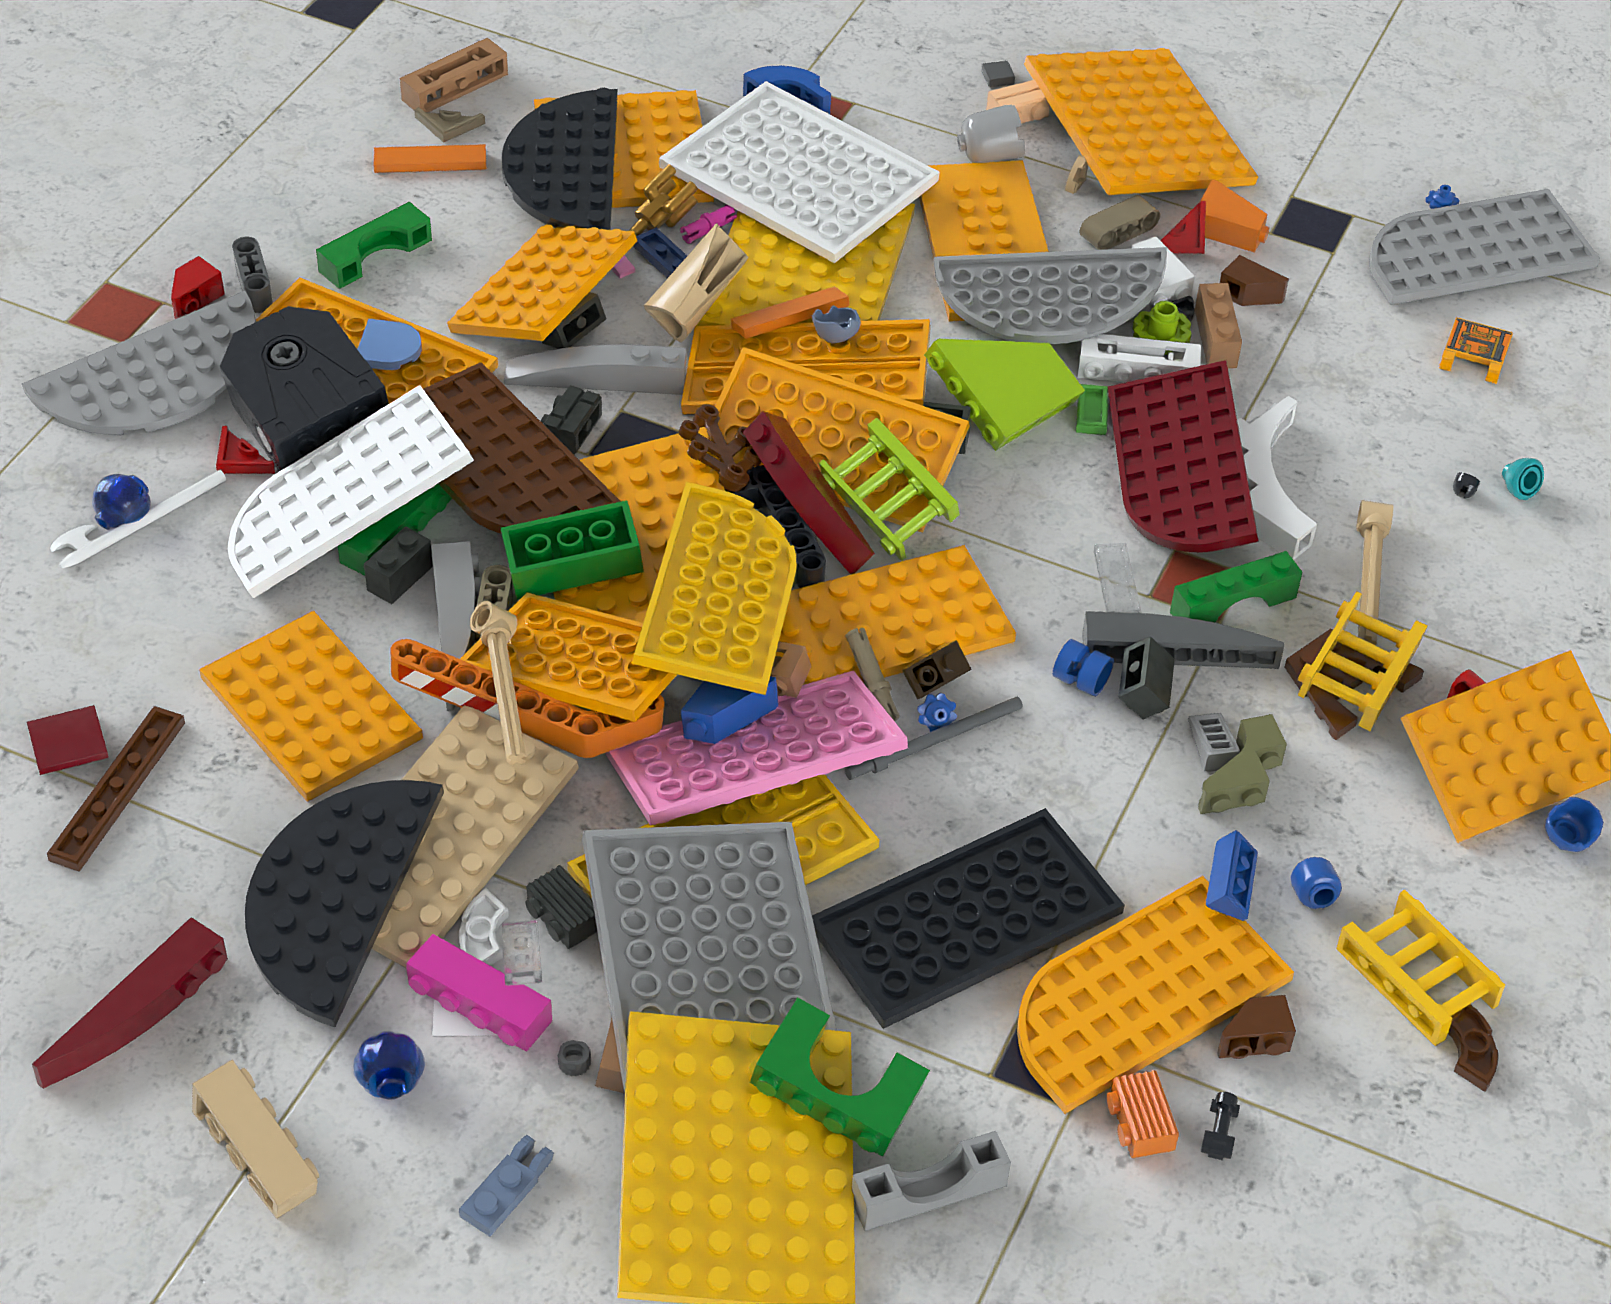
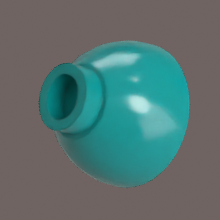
M1521 458L1513 463H1508L1503 468L1502 478L1505 480L1508 491L1514 497L1520 500H1527L1540 490L1544 481V467L1537 459Z

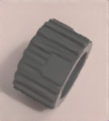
M570 1040L560 1046L559 1054L557 1055L558 1065L565 1075L578 1076L589 1070V1066H591V1051L586 1043ZM569 1055H578L582 1059L579 1061L572 1062L568 1061L566 1057Z

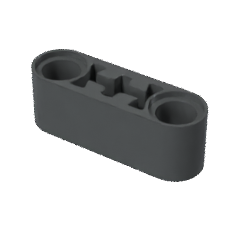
M240 237L233 242L232 248L241 290L246 291L254 313H262L273 303L266 266L258 241L253 237Z

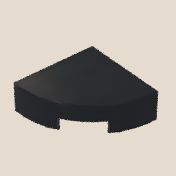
M1189 295L1172 301L1177 306L1178 312L1184 314L1191 322L1195 311L1193 298Z

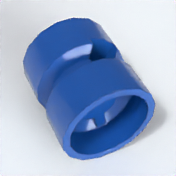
M1070 639L1058 654L1052 674L1053 677L1071 685L1076 682L1079 690L1096 697L1103 690L1111 675L1114 659L1099 651L1090 653L1088 646Z

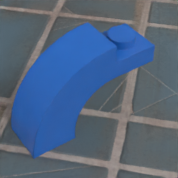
M779 65L760 67L743 74L744 97L767 81L830 114L831 93L820 86V76L798 67Z

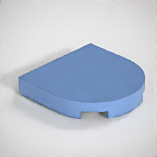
M368 319L357 350L371 368L397 370L400 369V365L410 361L413 363L419 358L422 351L421 337L418 331L408 324Z

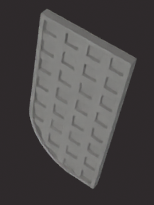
M1543 189L1412 212L1397 217L1386 224L1376 235L1370 253L1369 266L1372 277L1389 303L1393 305L1598 267L1600 257L1551 191Z

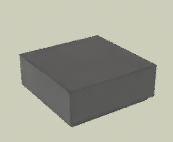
M1008 60L982 64L981 72L989 87L1012 85L1015 83V75Z

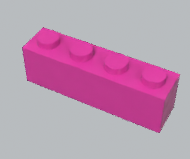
M434 934L427 939L406 963L408 984L416 993L428 995L439 1001L446 1010L450 1012L456 1011L467 1017L477 1028L490 1030L509 1046H517L527 1052L553 1021L552 1004L549 998Z

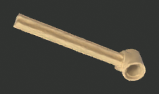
M1361 500L1356 530L1360 531V534L1364 537L1361 578L1362 596L1360 598L1359 611L1378 620L1383 539L1389 535L1391 529L1393 504ZM1358 625V637L1376 645L1377 634Z
M483 601L474 609L470 618L471 630L480 634L482 643L489 649L507 763L511 766L515 763L522 765L526 762V754L507 643L513 637L517 628V618L514 614L489 601Z

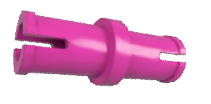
M726 204L712 213L706 212L701 214L700 219L680 228V233H687L682 235L683 240L690 244L692 241L706 235L716 223L719 227L733 222L737 218V214L732 216L730 214L734 213L735 209Z

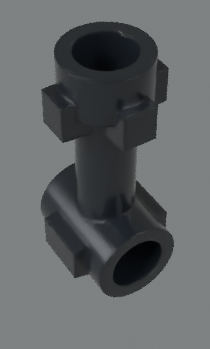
M1219 1092L1216 1094L1215 1099H1212L1210 1111L1216 1113L1213 1132L1205 1130L1201 1147L1202 1153L1208 1154L1210 1158L1222 1161L1223 1158L1231 1159L1235 1137L1229 1136L1228 1130L1231 1117L1237 1118L1240 1105H1237V1096L1230 1092Z

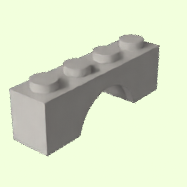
M997 1132L986 1133L960 1141L955 1150L946 1158L921 1170L903 1172L895 1170L890 1164L853 1174L852 1193L854 1195V1208L864 1231L1007 1187L1011 1161Z

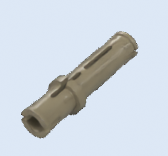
M857 628L853 629L845 637L852 650L864 683L891 718L896 721L900 715L890 694L892 688L890 683L884 679L868 640L865 628H860L859 633Z

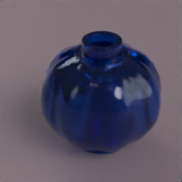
M112 474L103 477L95 486L92 496V507L96 512V522L104 529L109 530L111 527L116 528L122 524L134 523L142 519L149 512L151 506L147 485L134 475Z
M383 1031L378 1035L371 1036L361 1044L354 1058L353 1072L358 1083L370 1095L392 1100L409 1093L416 1087L424 1072L425 1058L420 1047L415 1044V1041L410 1036L403 1033Z

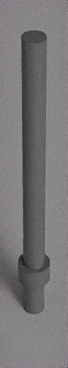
M1018 696L910 740L908 741L907 749L897 751L889 756L867 760L859 765L845 767V774L849 780H852L871 771L877 773L885 770L890 763L1022 709V701Z

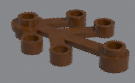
M704 404L696 410L692 421L684 420L678 433L682 438L691 441L687 450V454L691 458L699 460L717 471L719 483L725 489L738 492L748 484L749 475L747 472L754 466H760L762 461L743 434L747 427H739L734 439L727 445L718 426L720 420L718 409L710 404ZM701 427L706 428L711 440L698 433ZM744 447H748L743 460L738 464L735 463L733 457ZM707 451L713 454L714 456L718 457L720 461L714 458L713 456L707 454Z

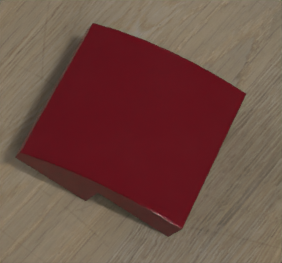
M94 705L27 721L40 775L109 758Z

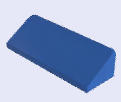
M1237 830L1216 842L1206 906L1212 910L1245 921L1248 919L1258 851Z

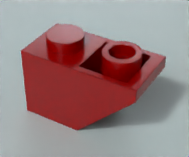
M200 256L175 269L171 293L175 319L197 311L225 295L221 271Z

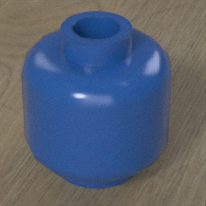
M1322 857L1304 859L1292 871V887L1304 906L1311 909L1325 908L1333 904L1340 896L1342 890L1341 880L1333 865L1327 859Z

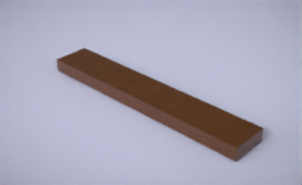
M153 706L47 852L48 861L80 872L184 726V715Z

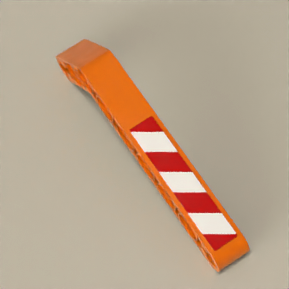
M400 639L392 644L390 648L391 676L394 680L462 708L465 705L477 709L500 721L492 672L411 639ZM513 681L522 733L579 757L592 758L655 735L662 729L665 702L661 695L654 700L636 722L593 710L586 711Z

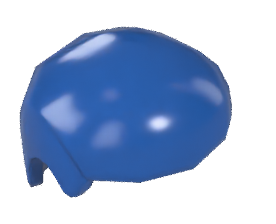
M1570 797L1565 802L1554 806L1548 813V817L1545 820V829L1549 839L1560 850L1580 852L1590 847L1598 839L1604 822L1600 810L1590 801L1578 797Z

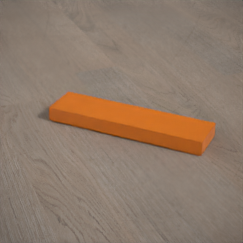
M486 144L374 147V173L487 169Z
M834 286L732 318L731 327L743 338L748 339L811 319L817 309L821 310L823 314H827L833 305L837 308H846L849 306V296Z

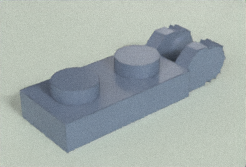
M526 1134L514 1146L510 1156L506 1155L459 1208L460 1218L490 1237L538 1183L539 1176L553 1160L554 1152L547 1147L542 1148L533 1158L529 1168L526 1167L522 1162L532 1152L535 1140Z

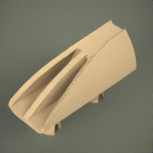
M716 223L645 303V310L673 339L680 343L683 342L742 268L748 256Z

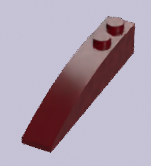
M762 411L743 431V434L771 477L806 524L850 574H855L875 554L787 420Z
M194 918L188 919L32 1063L38 1085L44 1089L104 1059L148 1031L176 1009L186 998L192 997L198 991L200 985L212 974L219 972L228 960L224 938Z

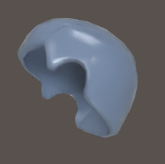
M833 305L827 314H823L821 310L817 309L812 315L817 334L828 343H840L850 339L858 332L861 324L857 311L849 307L837 308Z

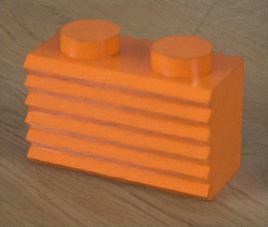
M1152 1070L1151 1072L1146 1071L1143 1074L1139 1072L1136 1075L1115 1077L1111 1092L1107 1093V1105L1111 1115L1117 1114V1119L1119 1120L1117 1131L1121 1146H1128L1131 1158L1175 1151L1179 1132L1157 1071Z

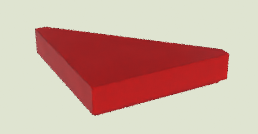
M1200 201L1160 240L1173 254H1205L1206 201Z
M222 426L216 462L217 471L221 470L224 474H275L276 470L273 461L266 460L250 443L243 438L239 439L231 433L228 426Z

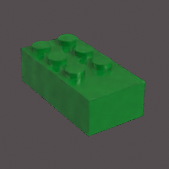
M627 500L501 528L517 600H520L527 592L542 595L644 572L640 545Z

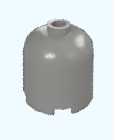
M1004 105L969 115L963 121L961 135H957L960 152L965 151L972 163L1010 161L1024 157L1025 142L1024 139H1018L1017 127H1022L1015 105Z

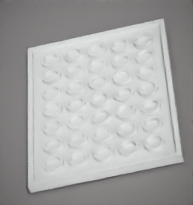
M767 81L659 158L660 168L664 169L668 164L672 165L676 170L674 176L687 183L689 181L693 182L698 189L833 263L837 262L937 183L940 174L939 171Z

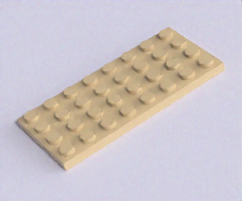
M464 705L401 779L442 784L444 794L372 949L406 968L408 960L432 934L443 939L464 913L473 898L480 893L579 769L578 761L522 733L526 762L522 765L515 763L511 766L507 763L501 722L477 709Z

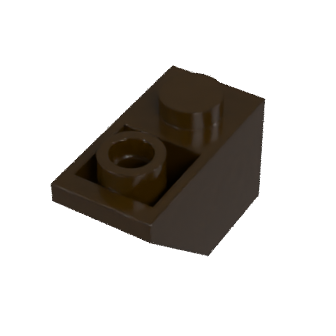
M955 640L940 645L916 658L902 671L918 700L972 669L959 643Z

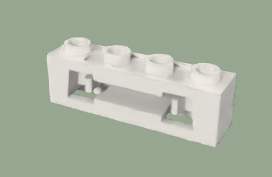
M1100 334L1081 340L1077 378L1126 383L1200 366L1201 345ZM1098 343L1117 345L1116 354H1112V346H1108L1106 352L1098 350ZM1165 350L1185 352L1183 359H1174V353L1172 352L1169 353L1168 360L1163 356Z

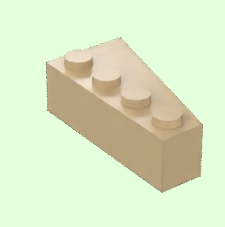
M232 1059L192 1083V1112L199 1121L204 1118L206 1119L210 1128L209 1134L217 1144L225 1140L231 1162L240 1171L247 1168L250 1172L247 1175L249 1185L275 1218L278 1219L316 1194L319 1173L309 1158L303 1160L295 1148L298 1147V1144L291 1131L286 1127L281 1129L274 1119L277 1116L269 1100L265 1097L260 1099L254 1091L255 1082L250 1073L245 1068L239 1069Z

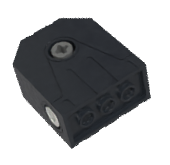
M288 306L279 310V312L272 313L250 326H246L233 333L220 364L233 407L267 456L274 462L279 472L389 404L385 386L331 313L327 311Z

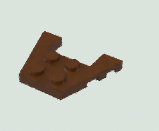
M1330 628L1286 659L1284 668L1299 690L1302 682L1298 681V677L1306 663L1313 664L1333 629ZM1337 642L1332 652L1377 674L1379 671L1383 673L1387 671V669L1383 668L1384 664ZM1327 663L1323 665L1319 672L1351 689H1355L1363 683V681ZM1409 663L1395 688L1401 693L1405 692L1422 679L1424 670ZM1313 684L1311 685L1305 697L1308 696L1314 704V712L1319 719L1325 720L1329 726L1328 732L1333 739H1339L1356 726L1358 717L1337 701L1340 697Z

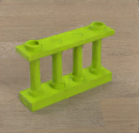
M875 418L867 425L870 438H868L869 442L834 470L824 459L819 463L822 475L832 490L835 489L881 539L879 542L883 549L890 556L895 554L903 561L907 558L903 544L906 539L935 516L940 517L943 515L951 523L960 515L958 502L888 428L878 418ZM876 452H883L889 458L888 464L853 491L843 478ZM903 473L909 479L908 485L873 512L862 501L894 474ZM916 494L919 496L923 494L929 500V506L893 534L882 521Z

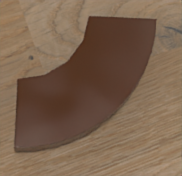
M1469 1004L1451 1016L1453 1019L1448 1035L1452 1037L1458 1048V1062L1454 1072L1486 1092L1497 1069L1498 1050L1496 1049L1490 1025L1482 1014Z

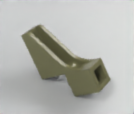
M1273 714L1242 719L1240 721L1236 739L1240 753L1203 782L1202 796L1198 803L1200 814L1219 813L1227 809L1255 806L1265 802L1270 783L1265 770L1282 766L1287 746Z

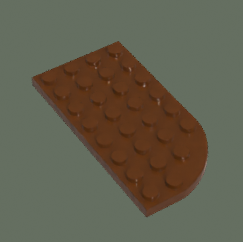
M482 362L423 389L474 460L438 484L479 525L502 534V527L621 502Z

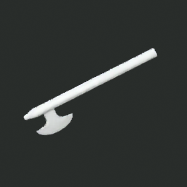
M218 470L93 541H89L86 536L97 526L83 525L71 529L59 536L52 543L50 550L53 552L65 547L73 548L75 551L70 553L59 564V567L66 568L77 565L225 482L226 477L221 470Z

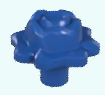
M1444 184L1437 191L1431 190L1425 202L1429 204L1431 209L1458 205L1460 200L1455 197V193L1450 192L1451 187Z
M938 693L936 697L928 694L924 703L917 708L918 712L922 714L919 716L918 721L920 724L926 725L930 732L949 725L957 719V714L953 712L956 704L948 700L943 693Z

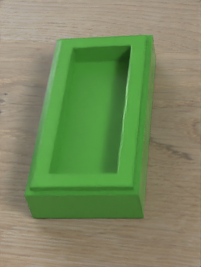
M1081 384L1085 391L1077 399L1076 433L1106 435L1108 387Z

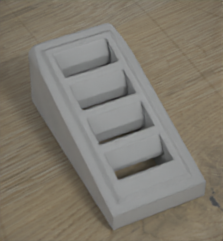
M1221 713L1189 716L1188 722L1204 771L1219 770L1240 753L1238 745ZM1210 731H1218V732H1215V733H1204V732H1210Z

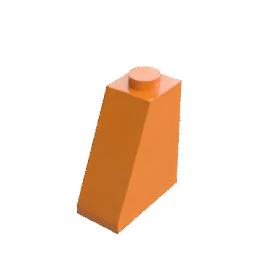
M1212 179L1200 200L1206 201L1205 238L1255 253L1260 242L1265 243L1270 228L1266 226L1268 214L1220 182Z

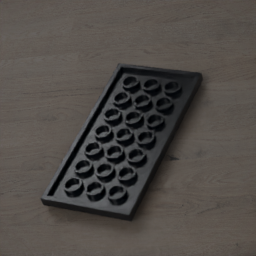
M1044 808L812 915L816 937L884 1029L1123 914L1125 904L1048 810Z

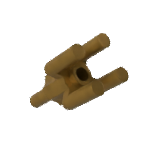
M668 164L644 188L647 200L635 211L634 214L638 221L628 231H634L635 235L638 236L646 229L648 231L656 227L659 229L664 223L668 227H674L698 203L697 199L692 196L698 190L697 186L689 181L671 199L668 194L676 187V183L671 179L676 170L672 165Z

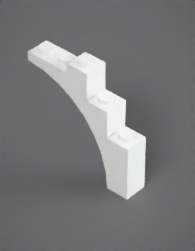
M1287 396L1279 403L1272 404L1267 412L1260 417L1253 418L1250 423L1242 418H1239L1237 421L1258 538L1278 552L1287 551L1294 560L1312 546L1317 523L1300 511L1285 494L1276 478L1271 462L1272 447L1279 436L1293 424L1297 401Z

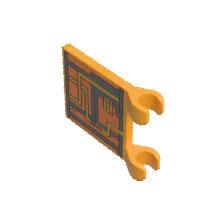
M1456 317L1443 351L1439 368L1451 371L1455 357L1489 366L1485 381L1497 384L1513 332Z

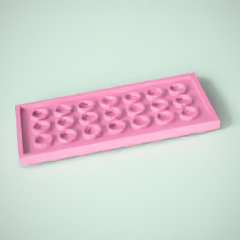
M854 671L803 685L797 698L786 695L778 696L779 705L775 710L716 744L684 739L682 721L662 726L660 732L655 735L606 752L605 754L652 826L658 823H666L688 814L699 813L721 804H729L751 795L763 794L768 790L784 785L796 784L801 780L814 776L829 774L834 770L859 765L864 761L877 757L889 756L897 751L907 749L908 742L907 736Z

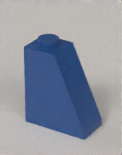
M770 676L766 695L703 681L681 709L684 739L716 744L775 710L779 705L776 677Z

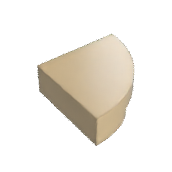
M1078 156L1066 182L1065 191L1072 194L1076 193L1086 181L1088 164L1084 156Z

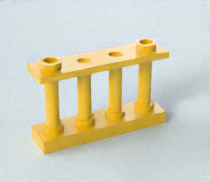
M1356 591L1350 602L1344 600L1336 615L1339 621L1313 664L1306 663L1298 677V681L1302 682L1298 696L1304 698L1312 684L1358 706V711L1363 713L1358 726L1371 731L1419 647L1428 625L1416 620L1410 631L1405 629L1400 631L1356 610L1362 596L1361 593ZM1351 621L1396 643L1395 647L1399 648L1398 652L1393 650L1388 652L1345 631L1348 623ZM1337 642L1384 664L1383 668L1387 669L1386 673L1379 671L1377 674L1332 652ZM1327 663L1371 685L1370 689L1375 692L1373 695L1369 693L1364 695L1319 672L1323 665Z
M1406 890L1399 893L1393 913L1394 916L1370 931H1362L1353 921L1341 929L1336 949L1434 1046L1446 1040L1453 1019L1451 1016L1481 998L1492 1009L1499 1005L1505 987L1499 976L1494 971L1489 970L1435 919L1419 900L1414 899ZM1404 926L1419 938L1392 956L1387 955L1376 944ZM1429 949L1444 962L1417 980L1412 979L1401 969L1402 966ZM1454 973L1469 986L1442 1005L1437 1004L1426 993V991Z

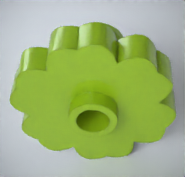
M1160 301L1155 304L1150 312H1139L1133 321L1132 329L1134 331L1133 337L1181 343H1190L1191 322L1184 314L1178 312L1177 306L1172 302ZM1165 350L1164 355H1169L1173 351Z

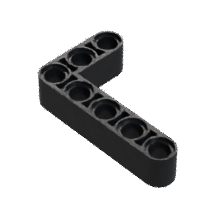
M764 465L753 467L747 472L749 475L748 484L742 487L740 491L733 492L725 489L727 492L753 502L754 509H758L766 517L772 515L785 529V537L790 546H794L796 553V584L799 588L825 582L826 559L810 527L786 498Z

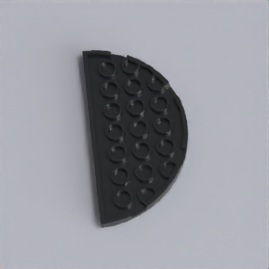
M602 87L597 90L578 92L557 98L540 105L528 113L511 130L502 150L503 180L505 186H508L512 192L513 200L532 217L547 225H552L553 228H557L560 225L563 227H596L598 229L611 230L618 89Z
M390 780L369 783L336 793L311 806L288 823L264 851L251 877L246 895V934L256 965L265 981L277 995L280 994L284 999L293 1004L300 1013L318 1022L336 1027L444 794L442 784L414 780Z

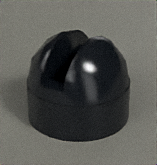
M1459 472L1454 479L1453 490L1457 496L1461 491L1465 493L1463 498H1470L1476 493L1480 480L1470 474Z

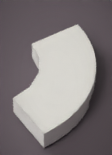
M487 888L473 898L463 913L459 930V945L461 950L492 966L503 958V950L496 941V934L500 925L509 917V910Z

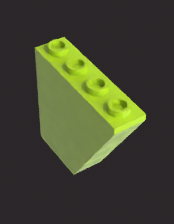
M939 338L932 343L924 354L930 367L938 373L944 381L947 390L956 397L961 406L971 407L970 419L973 420L985 441L990 443L995 451L1073 405L1085 391L1050 343Z

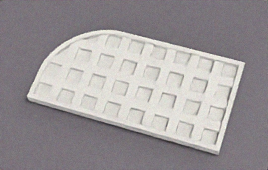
M419 385L265 481L246 501L235 519L228 545L230 562L252 598H255L344 541L352 538L360 531L378 522L397 508L405 505L421 493L434 487L445 478L461 470L474 460Z

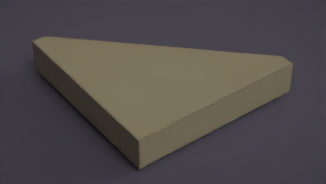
M419 107L414 109L415 118L443 143L485 124V116L482 113L475 116H462L461 112L439 110V113L424 112Z

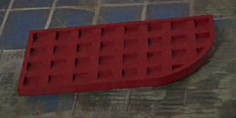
M1219 361L1108 386L1123 504L1128 519L1135 529L1158 545L1183 552H1213L1259 542L1227 361Z

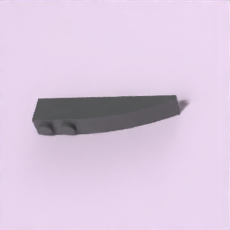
M1086 611L1082 631L1083 644L1089 647L1090 653L1099 651L1113 658L1114 663H1123L1124 649L1150 636L1175 659L1174 665L1279 669L1284 651V642L1250 631L1203 620L1150 613Z

